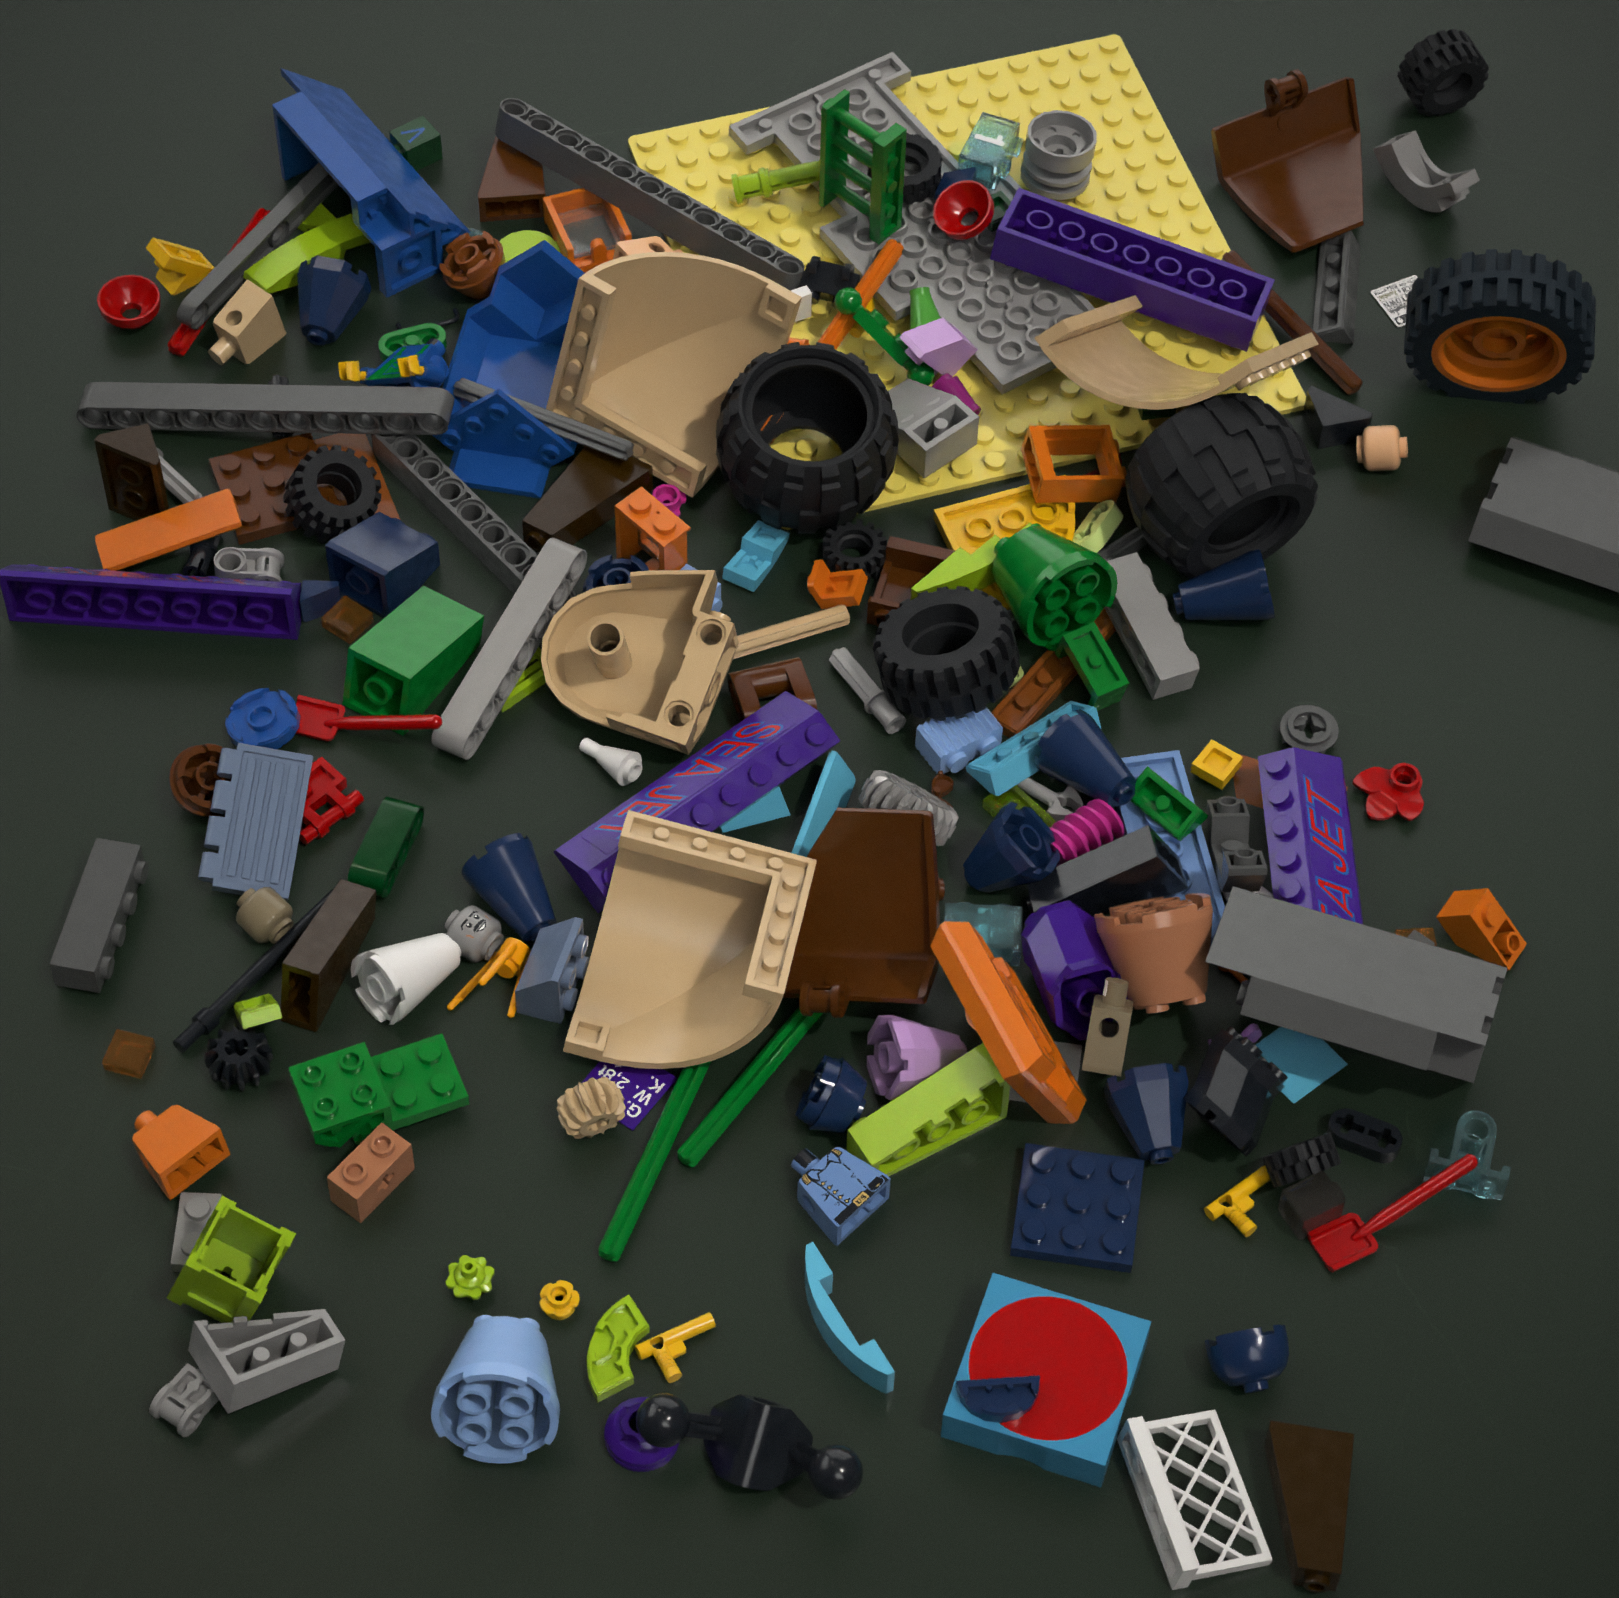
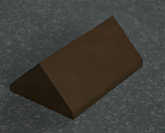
M149 423L100 434L94 439L109 510L137 521L169 509L161 463Z

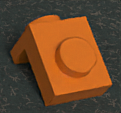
M823 559L815 560L811 574L807 578V588L821 609H828L841 604L846 607L859 606L868 577L863 569L830 572Z

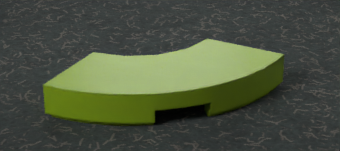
M630 1295L620 1299L606 1311L597 1323L587 1351V1373L589 1384L597 1403L634 1384V1377L629 1366L630 1355L637 1342L650 1333L647 1321Z

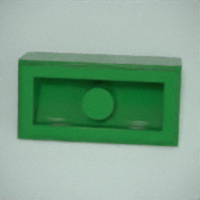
M1148 766L1136 779V791L1130 801L1179 841L1183 840L1209 816Z

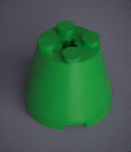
M1032 524L1011 537L1002 538L994 548L996 557L992 567L993 578L1022 633L1033 644L1044 646L1049 651H1056L1064 634L1094 622L1104 607H1111L1117 592V575L1114 568L1099 554L1043 528L1040 524Z

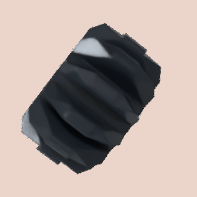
M234 1023L230 1032L219 1028L217 1033L218 1039H208V1052L204 1056L205 1065L209 1069L211 1079L214 1082L221 1081L226 1091L234 1084H237L242 1092L246 1087V1083L251 1082L259 1086L260 1076L269 1075L271 1070L270 1062L273 1059L272 1048L268 1045L267 1037L263 1032L256 1034L253 1027L240 1030L236 1023Z

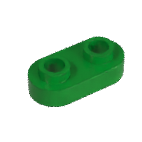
M424 323L386 333L380 338L378 343L380 359L384 362L398 348L425 344L431 338L442 342L446 349V332L438 324Z

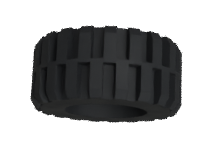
M957 586L956 589L940 587L937 588V591L930 593L924 591L918 593L917 597L912 600L907 598L902 601L897 610L892 609L886 615L885 622L881 621L873 640L874 657L887 698L901 711L908 715L913 713V716L925 720L928 717H933L936 721H945L946 717L953 716L959 719L966 717V713L972 711L978 713L984 710L986 704L990 702L994 704L1002 697V691L1007 692L1020 667L1019 651L1007 609L1002 606L1000 601L991 595L988 596L984 591L978 589L970 591L969 588Z

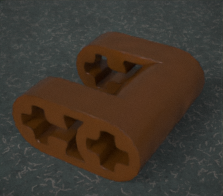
M799 657L727 674L730 696L740 722L761 708L760 699L777 696L785 691L817 709L814 692Z

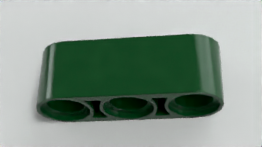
M386 796L351 864L347 881L375 889L376 896L386 898L391 892L419 834L424 819V807Z

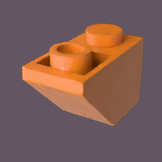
M1488 888L1454 891L1436 916L1455 945L1487 962L1507 967V971L1511 969L1527 945Z

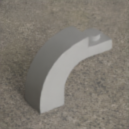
M1416 130L1397 135L1373 149L1383 172L1395 189L1413 205L1425 211L1442 212L1465 199L1466 195L1470 193L1468 187L1480 181L1475 168L1455 174L1446 173L1439 169L1427 156Z

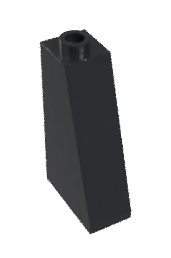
M1147 825L1056 866L1051 874L1040 881L1027 883L1029 896L1026 897V903L1032 914L1037 912L1040 907L1070 900L1094 916L1098 913L1109 912V908L1117 905L1182 892L1188 889L1178 855Z

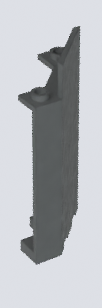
M1511 437L1506 447L1503 461L1499 463L1491 481L1487 498L1484 497L1468 541L1619 592V471L1517 437Z

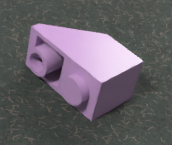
M944 318L905 331L899 337L908 346L904 352L917 365L920 366L925 362L932 367L935 375L938 372L942 375L949 373L953 377L978 350L958 328Z

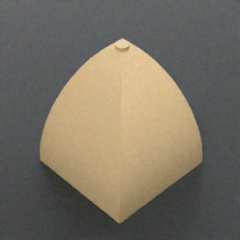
M647 252L627 255L604 262L590 269L578 279L546 409L631 441L634 444L633 457L653 466V475L670 485H674L681 492L693 498L719 468L716 455V424L724 397L734 379H737L739 374L744 372L746 366L753 359L764 352L774 353L781 349V345L788 343L802 297L747 268L703 255L678 252Z
M628 810L619 839L618 854L575 1012L566 1036L563 1052L619 1066L645 1069L682 1068L719 1059L733 1053L759 1035L771 1022L780 1006L817 860Z

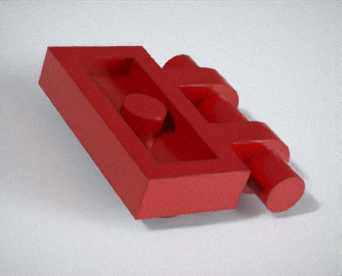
M322 756L314 761L311 767L302 819L306 827L300 831L299 836L300 841L305 845L315 838H323L330 832L329 828L340 819H348L356 812L355 808L364 802L363 795L356 789L347 796L341 793L347 787L346 777ZM327 802L333 806L321 816L315 812Z

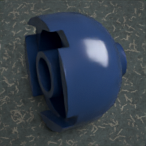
M1273 1325V1330L1262 1332V1327L1251 1328L1216 1336V1341L1209 1339L1204 1341L1208 1360L1215 1375L1220 1381L1229 1386H1243L1245 1394L1269 1389L1268 1381L1281 1375L1286 1368L1289 1357V1343L1285 1325Z

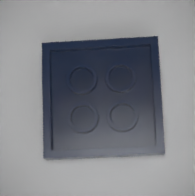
M1025 1143L1010 1256L1131 1273L1144 1160Z

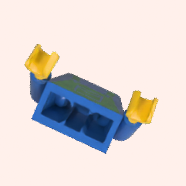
M431 338L425 344L398 348L376 369L368 367L359 369V361L339 362V378L342 381H359L367 386L439 388L449 375V368L442 357L446 349L442 342Z

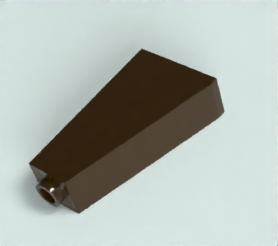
M584 447L522 520L523 541L536 552H540L550 538H556L571 545L575 544L614 518L615 505L642 486L650 493L653 490V466L633 456L628 458L627 461H622Z
M340 879L282 963V1018L280 1021L314 1032L318 1031L351 967L352 960L356 957L375 920V889Z
M1270 1420L1264 1447L1293 1585L1303 1586L1306 1590L1315 1593H1324L1328 1590L1336 1591L1342 1573L1354 1434Z

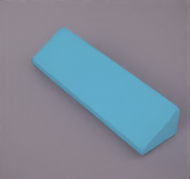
M1071 700L965 766L966 771L991 794L1000 796L1040 771L1035 765L1034 755L1038 758L1040 757L1042 748L1038 746V743L1049 726L1065 714H1068L1070 717L1078 715L1075 710L1081 709L1091 715L1101 729L1097 708Z
M832 750L828 754L791 852L793 854L806 857L837 807L846 808L856 778L837 751Z

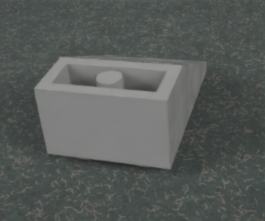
M906 379L888 391L893 405L892 410H895L898 420L899 442L897 455L923 478H926L977 445L979 416L955 395L911 379Z

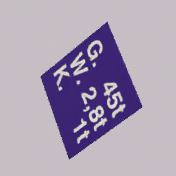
M600 1061L581 1083L588 1081L590 1078L597 1080L601 1077H608L610 1081H615L617 1088H620L625 1099L623 1102L626 1106L624 1110L625 1117L618 1122L633 1131L678 1078L664 1069L634 1068Z

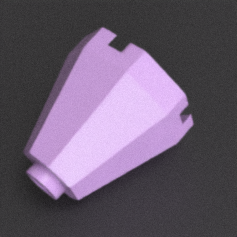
M894 1015L877 1016L867 1035V1045H874V1055H867V1069L876 1094L880 1096L886 1095L885 1098L888 1100H894L967 1053L966 1045L961 1041L959 1035Z

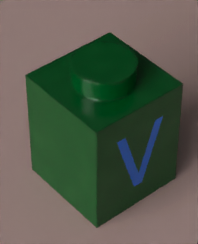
M424 116L389 131L391 144L416 171L443 159L441 135Z

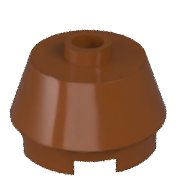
M483 231L482 235L473 237L468 233H464L446 247L445 250L448 255L444 260V264H439L440 270L448 286L471 299H483L490 296L499 266L506 263L503 247L499 240L493 238L486 231Z

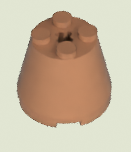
M1189 893L1185 895L1186 900H1180L1179 897L1163 898V896L1111 907L1109 908L1110 916H1103V913L1094 915L1098 935L1115 971L1120 974L1121 979L1129 982L1127 996L1128 1000L1134 1001L1133 1006L1135 1010L1146 1009V1013L1149 1014L1169 1010V1003L1182 1001L1183 1005H1195L1206 1001L1205 993L1208 987L1209 963L1205 961L1211 946L1213 908L1209 894Z

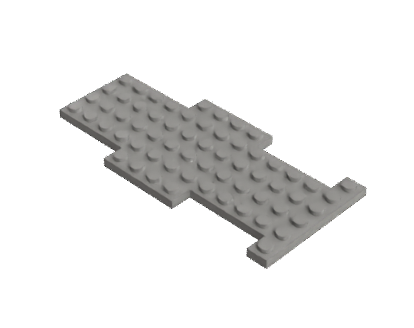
M894 52L888 53L729 125V136L746 155L775 143L794 165L820 160L822 106L829 98L835 97L842 90L846 89L850 92L849 113L876 131L885 132L892 125L898 123L907 129V133L921 135L922 138L932 141V144L938 147L939 154L941 153L942 156L941 179L944 172L974 167L977 168L976 181L983 184L991 195L1002 191L1012 201L1018 187L1021 188L986 150L958 163L898 99L891 89L910 81L911 70ZM848 129V138L869 152L872 151L871 143ZM847 154V162L868 175V167ZM905 161L904 176H911L921 172L919 165ZM846 178V186L871 202L870 193ZM819 181L811 183L819 191ZM934 195L920 203L915 202L909 205L903 203L901 227L881 244H877L869 238V217L839 197L829 203L841 218L820 227V238L844 265L846 263L853 264L854 272L860 274V278L864 276L888 240L894 239L903 245L904 249L901 257L873 296L895 321L909 315V291L919 287H929L931 297L940 317L958 328L978 349L970 360L1001 394L1057 368L1035 340L1036 336L1063 319L1095 309L1077 290L990 259L997 230L991 232L986 227L975 237L964 240L952 239L946 236L934 221L933 209L936 202ZM973 211L964 215L961 223L964 226L972 225L978 217Z

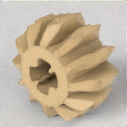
M601 1077L597 1080L590 1078L586 1082H578V1085L573 1088H567L565 1094L558 1098V1106L556 1108L559 1114L558 1119L567 1134L573 1135L575 1139H581L585 1136L592 1138L596 1134H604L605 1130L616 1127L617 1122L625 1117L624 1110L626 1106L623 1102L625 1099L620 1088H617L615 1081H610L608 1077Z

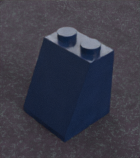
M381 512L374 514L329 540L325 545L330 581L339 582L341 596L382 618H385L413 595L440 565L438 542L426 533H420L406 526L401 520L391 518Z

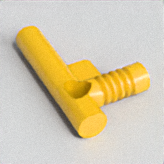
M1263 1165L1204 1208L1206 1216L1214 1221L1224 1214L1245 1237L1252 1235L1257 1229V1225L1245 1213L1254 1207V1201L1249 1195L1271 1180L1266 1166ZM1227 1202L1229 1203L1230 1207H1226L1221 1204Z
M707 1312L635 1345V1351L641 1361L654 1356L667 1382L673 1383L682 1377V1373L674 1359L686 1354L687 1348L684 1341L715 1328L714 1318L710 1312ZM658 1343L663 1344L661 1349H656L653 1346Z

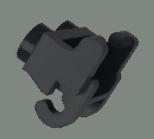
M812 256L810 263H807L806 269L803 272L800 287L807 285L812 293V304H817L819 299L832 302L831 305L836 308L834 299L837 292L846 287L855 289L861 278L860 274L854 272L853 264L846 263L843 266L821 261L820 257Z

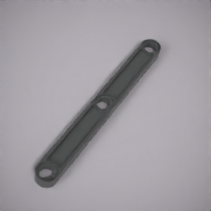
M320 163L183 299L177 311V320L180 323L194 330L198 329L245 282L246 279L243 277L244 271L277 249L314 209L338 187V183Z

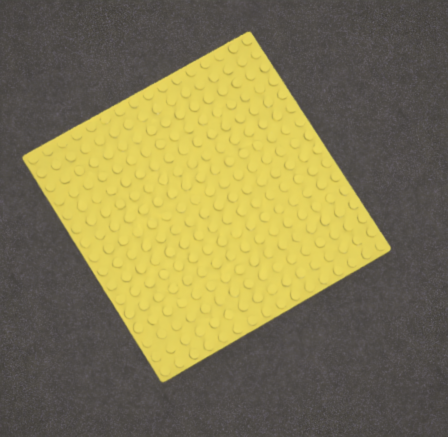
M1118 35L1099 37L911 77L910 81L891 89L898 99L958 163L986 150L1022 189L1030 192L1032 191L1025 186L1021 179V165L1030 122L1039 114L1053 110L1069 111L1081 115L1093 125L1097 132V143L1092 160L1089 184L1085 191L1075 198L1055 201L1219 260L1223 258L1222 256L1226 252L1231 251L1131 56ZM767 108L629 137L628 146L637 167L797 257L803 262L805 269L807 263H810L812 256L820 257L821 261L845 266L820 238V227L841 218V216L830 204L824 208L819 205V191L811 183L773 191V195L767 198L761 195L744 199L743 203L737 204L732 184V174L743 176L756 173L759 168L763 167L771 171L794 165L775 143L746 155L729 136V125ZM976 134L997 139L998 135L1003 136L1002 141L1005 144L1000 146L974 137ZM664 235L668 246L672 250L680 249L684 253L699 255ZM1080 292L1095 309L1110 304V302ZM872 297L874 308L889 321L886 328L894 336L910 330V314L895 321L878 301ZM819 299L817 304H812L811 317L794 322L790 337L808 339L810 345H816L839 311L831 305L832 302ZM1134 312L1122 320L1137 339L1159 356L1177 365L1207 373L1223 374L1244 360L1279 346L1264 314L1247 352L1138 312ZM866 330L859 338L853 337L848 332L837 348V351L845 354L851 352L864 360L865 365L868 366L869 373L878 374L887 391L908 379L907 370L900 366ZM969 359L954 376L959 378L975 403L981 408L978 415L977 445L926 478H923L899 455H896L894 469L885 484V488L865 512L1027 475L1021 447L1029 426L1110 425L1113 439H1117L1119 453L1138 449L1144 440L1170 417L1141 420L1137 408L1115 404L1084 390L1071 381L1058 368L1001 394ZM1291 367L1274 376L1271 375L1262 381L1260 380L1251 386L1248 385L1241 390L1234 387L1218 394L1246 393L1248 396H1257L1265 404L1268 403L1275 408L1281 415L1304 410L1306 395ZM938 372L929 386L932 387L943 375ZM1188 406L1178 407L1176 413ZM810 429L787 431L776 437L773 443L769 444L771 448L780 454L802 461L828 460L843 454L839 446L830 437ZM1051 455L1053 467L1057 468L1095 459V455ZM782 527V528L785 529V530H791V529H792V528Z

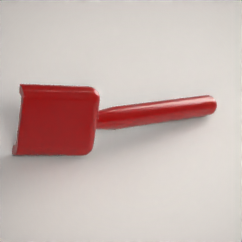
M298 695L296 705L301 718L299 729L295 734L329 742L335 738L338 729L352 731L439 729L443 721L436 714L344 717L345 707L343 705Z
M1473 1154L1463 1156L1378 1212L1365 1224L1359 1215L1351 1212L1307 1233L1308 1240L1332 1273L1375 1253L1378 1249V1243L1373 1237V1233L1387 1227L1475 1169L1478 1165V1159Z

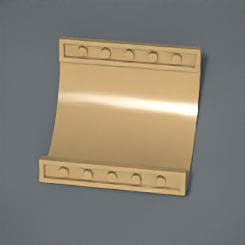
M1136 295L1063 319L1035 337V340L1052 363L1071 381L1084 390L1118 405L1150 410L1174 409L1192 405L1234 387L1241 390L1248 385L1251 386L1271 375L1274 376L1281 371L1302 363L1312 356L1309 350L1318 345L1311 332L1250 357L1223 374L1192 370L1177 365L1156 354L1137 339L1122 322L1124 318L1143 307Z

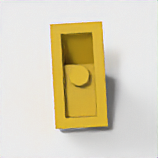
M154 237L146 246V249L155 258L154 264L160 268L156 273L157 280L171 295H177L197 285L214 269V266L199 250Z

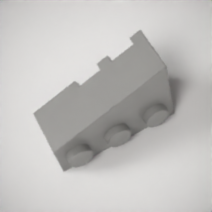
M325 1309L274 1313L272 1319L248 1321L247 1316L233 1317V1322L208 1324L207 1320L194 1321L188 1351L229 1414L337 1370L345 1339Z

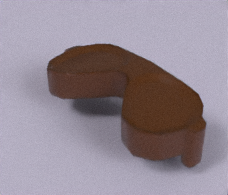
M938 771V774L931 783V794L938 796L940 800L946 802L952 808L953 806L942 799V797L953 791L954 781L951 777L943 775V771Z

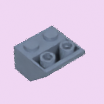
M574 917L539 930L515 990L517 1013L561 1024L566 1010H573L578 993L577 988H575L578 979L584 980L590 960L589 957L585 956L589 937L584 935L583 919Z

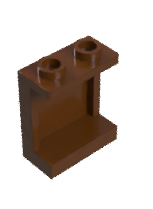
M890 536L886 546L885 563L874 595L870 596L868 600L867 624L879 627L881 621L885 622L886 615L892 609L897 610L899 604L907 598L911 600V588L955 552V550Z

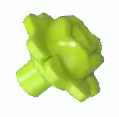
M462 1255L459 1263L452 1262L449 1264V1276L445 1281L446 1287L453 1289L456 1298L469 1297L473 1300H478L481 1297V1292L488 1293L492 1290L491 1279L495 1274V1270L491 1266H486L487 1261L484 1257L471 1258L467 1255Z

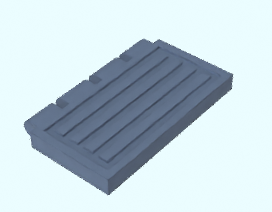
M238 743L237 750L230 748L221 749L217 775L222 778L231 779V781H215L210 811L224 814L225 817L209 816L204 847L218 850V853H202L198 874L199 880L213 883V891L243 895L250 888L257 891L263 887H271L288 902L313 761L312 755Z

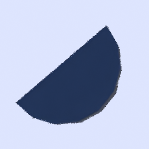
M1040 1375L956 1381V1390L960 1402L971 1414L984 1421L1004 1423L1019 1419L1031 1410L1038 1397Z

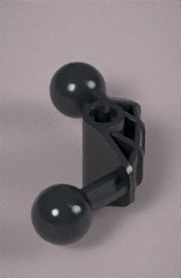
M658 1393L648 1397L640 1405L637 1412V1430L645 1442L654 1447L669 1448L680 1443L685 1437L704 1439L705 1449L717 1476L741 1487L770 1491L799 1476L805 1470L809 1474L812 1487L819 1495L830 1500H842L854 1494L863 1479L862 1462L852 1449L838 1444L828 1445L820 1450L812 1446L813 1436L790 1408L769 1399L738 1394L716 1404L710 1414L689 1412L686 1404L673 1394Z

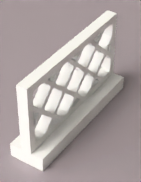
M1216 1410L1148 1422L1144 1421L1143 1416L1127 1419L1117 1437V1441L1171 1589L1186 1588L1192 1580L1270 1565L1273 1558ZM1207 1424L1213 1438L1210 1446L1189 1436L1187 1433L1190 1428ZM1163 1432L1177 1440L1178 1442L1172 1453L1170 1454L1156 1446L1151 1434ZM1181 1444L1204 1456L1197 1469L1175 1457ZM1208 1459L1224 1467L1227 1475L1224 1484L1201 1472ZM1169 1466L1192 1478L1185 1491L1169 1483L1166 1475ZM1196 1481L1218 1493L1212 1506L1189 1494ZM1222 1496L1239 1506L1241 1516L1238 1522L1216 1510ZM1183 1504L1206 1516L1199 1529L1183 1521L1180 1513ZM1210 1519L1232 1531L1226 1545L1203 1532ZM1238 1534L1252 1542L1257 1554L1244 1556L1230 1548L1235 1536ZM1198 1541L1220 1554L1216 1563L1199 1564L1194 1551Z

